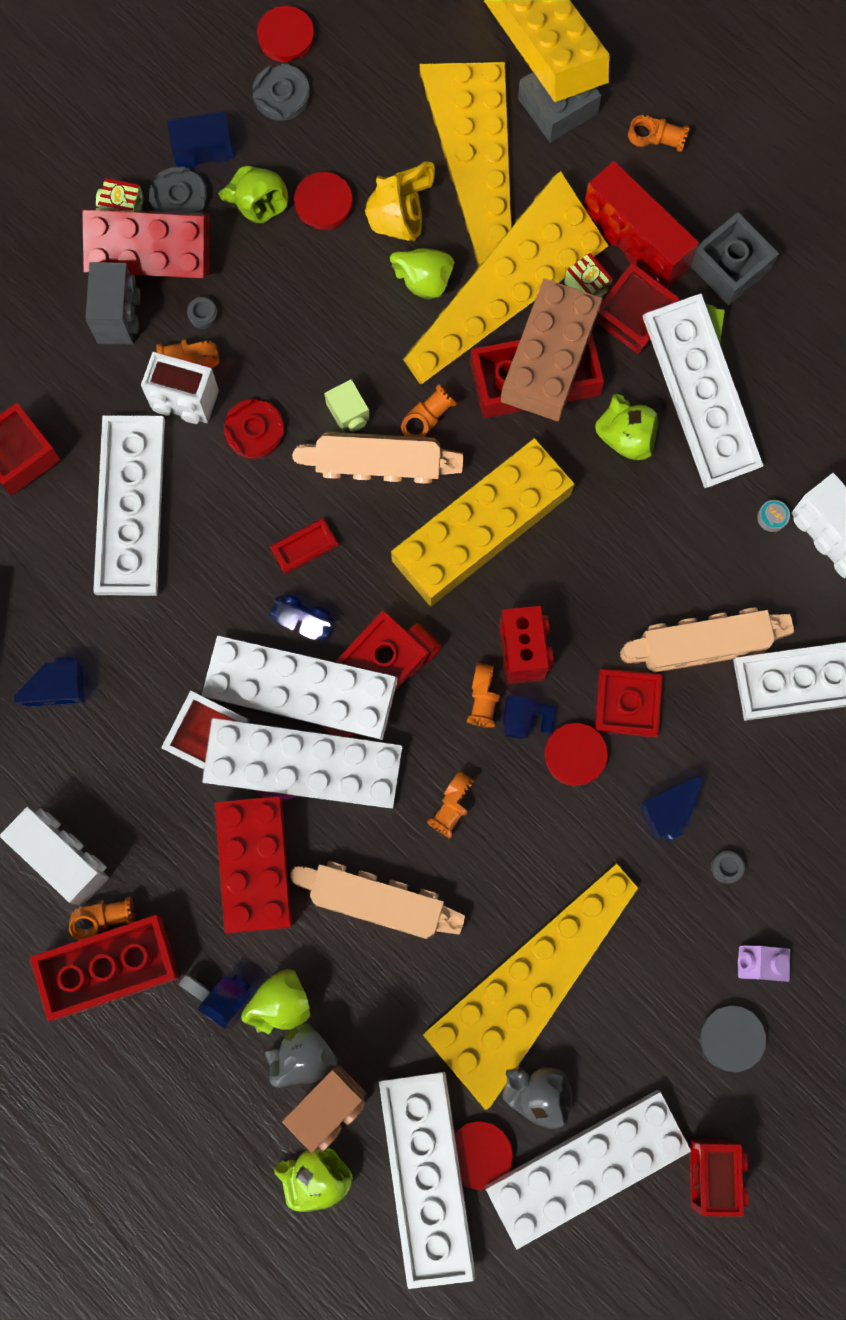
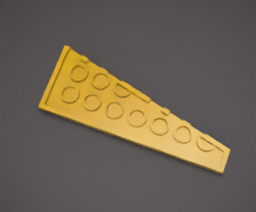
M505 62L420 64V77L425 87V94L432 110L433 120L439 133L442 150L452 182H454L458 202L462 208L465 225L469 232L479 267L498 242L511 229Z
M561 171L551 178L550 182L535 197L534 201L517 219L509 232L498 242L476 269L472 277L457 292L454 299L443 309L431 327L403 358L419 384L427 381L534 302L543 278L559 283L565 279L567 269L589 253L594 257L608 247V244Z
M615 864L423 1034L425 1039L485 1110L491 1107L506 1085V1070L518 1067L637 891L638 887L618 864Z

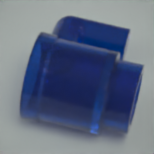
M506 697L502 724L505 726L504 736L528 739L529 730H532L534 715L543 717L540 733L553 734L556 709L553 706L537 703L533 699L524 697Z

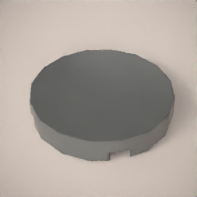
M280 64V66L275 67L271 65L264 68L256 76L253 83V100L257 109L265 117L273 120H290L299 116L306 109L310 101V86L306 75L297 67L289 64Z
M171 167L161 171L156 176L153 184L151 183L149 201L153 211L203 213L208 203V192L200 175H196L185 167Z
M724 1006L710 1013L702 1024L699 1042L703 1054L712 1065L724 1071L741 1072L752 1068L760 1061L766 1049V1033L762 1022L753 1012L739 1006Z

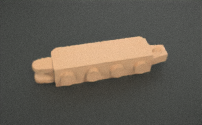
M325 432L319 437L317 444H299L292 454L294 462L300 465L316 466V472L323 473L325 478H341V474H353V479L371 480V476L375 475L384 476V480L390 482H400L402 477L414 478L416 483H432V479H438L439 475L462 473L463 453L440 448V443L435 438Z
M748 608L739 611V615L728 617L727 613H719L709 616L707 621L697 622L696 618L679 621L678 626L667 627L664 623L649 626L648 631L644 632L641 639L624 644L620 657L627 664L646 662L647 668L654 673L731 660L736 657L764 654L774 640L792 635L794 627L790 614L769 615L768 610L758 612L757 608Z
M328 861L327 866L319 864L318 870L298 866L290 872L293 884L295 883L298 887L301 886V888L311 890L310 897L313 903L325 909L424 939L433 936L435 932L460 935L465 915L444 906V902L438 900L439 894L421 889L420 893L416 894L407 891V884L390 880L389 884L386 885L376 882L377 875L360 870L358 876L345 872L346 866Z

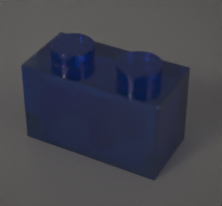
M225 111L167 120L176 167H193L199 163L211 161L219 163L226 159L234 158Z

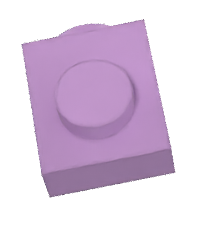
M740 946L738 977L741 979L790 982V949L767 946Z

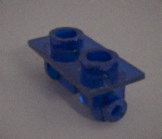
M291 594L280 595L274 598L272 602L279 604V606L274 605L269 614V617L274 618L273 622L292 630L295 629L298 620L303 622L299 633L318 642L328 639L331 630L327 629L326 626H331L337 620L329 616L330 612L318 606H313V608L301 604L302 600Z

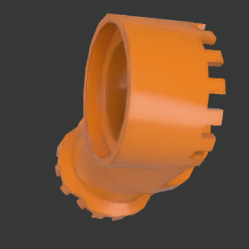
M641 115V117L637 116L631 122L628 138L632 144L639 147L649 144L658 146L661 143L675 147L678 152H682L689 126L679 127L666 123V119L661 118L659 120ZM644 126L649 130L650 134L641 137L635 133L634 128Z
M183 339L178 344L168 346L157 344L156 346L157 353L205 367L213 368L219 363L217 345L211 341L209 343L207 341H204V343L200 341L199 343L188 345L187 339ZM163 363L165 370H167V367L173 366Z
M438 384L436 391L424 403L419 402L404 417L401 425L404 436L425 437L427 432L439 422L438 418L450 406L455 407L457 405L453 397L449 396V392L445 394L447 390ZM411 418L422 420L424 424L423 431L419 434L408 432L406 428L408 420Z
M477 662L472 685L474 703L471 716L467 717V723L479 727L482 724V727L494 728L495 726L493 715L496 703L500 701V696L489 692L494 669L493 665Z
M459 771L444 793L443 805L433 819L429 818L427 824L433 829L437 828L436 831L438 832L440 830L442 835L451 838L453 835L451 831L461 816H466L468 813L459 803L463 799V795H466L464 791L468 792V787L472 786L471 784H473L474 780L462 771Z
M126 897L125 901L110 904L98 902L97 905L79 907L78 910L76 908L70 916L69 932L71 936L82 940L97 935V932L108 930L109 926L136 922V914L132 913V911H135L133 899ZM86 918L93 923V926L89 929H80L76 926L75 922Z

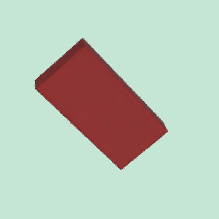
M322 518L271 545L270 549L286 575L337 548L339 545L325 519Z

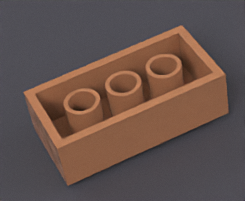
M543 278L504 382L500 402L559 422L595 324L602 301L601 297Z
M338 1065L304 1098L282 1123L311 1153L317 1147L324 1151L341 1131L342 1127L339 1124L344 1121L349 1125L362 1112L366 1105L363 1099L367 1093Z

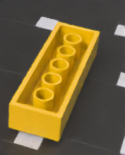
M484 0L555 103L609 82V53L570 0Z
M534 438L391 551L392 562L431 607L572 494L574 483Z

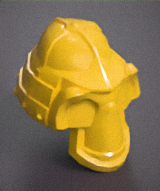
M425 161L417 167L396 173L391 177L377 176V187L369 197L365 209V215L373 231L407 241H415L420 236L422 213L418 191L432 187L435 175V168L432 162Z

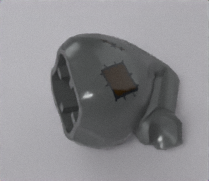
M308 1023L300 1024L291 1029L284 1037L280 1048L265 1052L266 1060L270 1065L269 1081L272 1086L278 1088L295 1084L313 1083L323 1079L336 1067L338 1062L337 1057L324 1039Z
M546 1066L536 1069L531 1075L521 1067L506 1070L507 1084L502 1093V1098L511 1108L531 1122L544 1128L561 1129L567 1124L569 1111L572 1106V1090L567 1075L563 1071Z

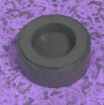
M207 297L195 298L187 307L189 321L197 328H209L217 321L218 311L216 305Z
M732 851L719 853L711 863V872L714 878L724 884L738 881L745 871L743 859Z

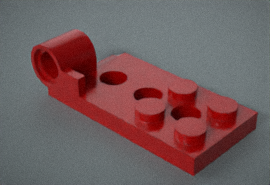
M382 611L334 663L395 676L398 678L396 691L408 677L411 679L421 667L425 666L436 656L442 647V643L420 623L415 624L406 632L386 612ZM383 647H390L393 650V658L388 663H380L377 659V653ZM323 726L331 735L352 738L356 734Z

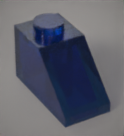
M58 657L54 659L55 662L45 663L14 695V703L21 708L84 704L83 667L71 657Z
M700 775L639 806L656 841L664 837L666 842H669L684 834L681 828L690 822L702 785Z
M236 974L232 979L224 976L197 1010L224 1029L232 1028L254 996L249 991L251 984Z

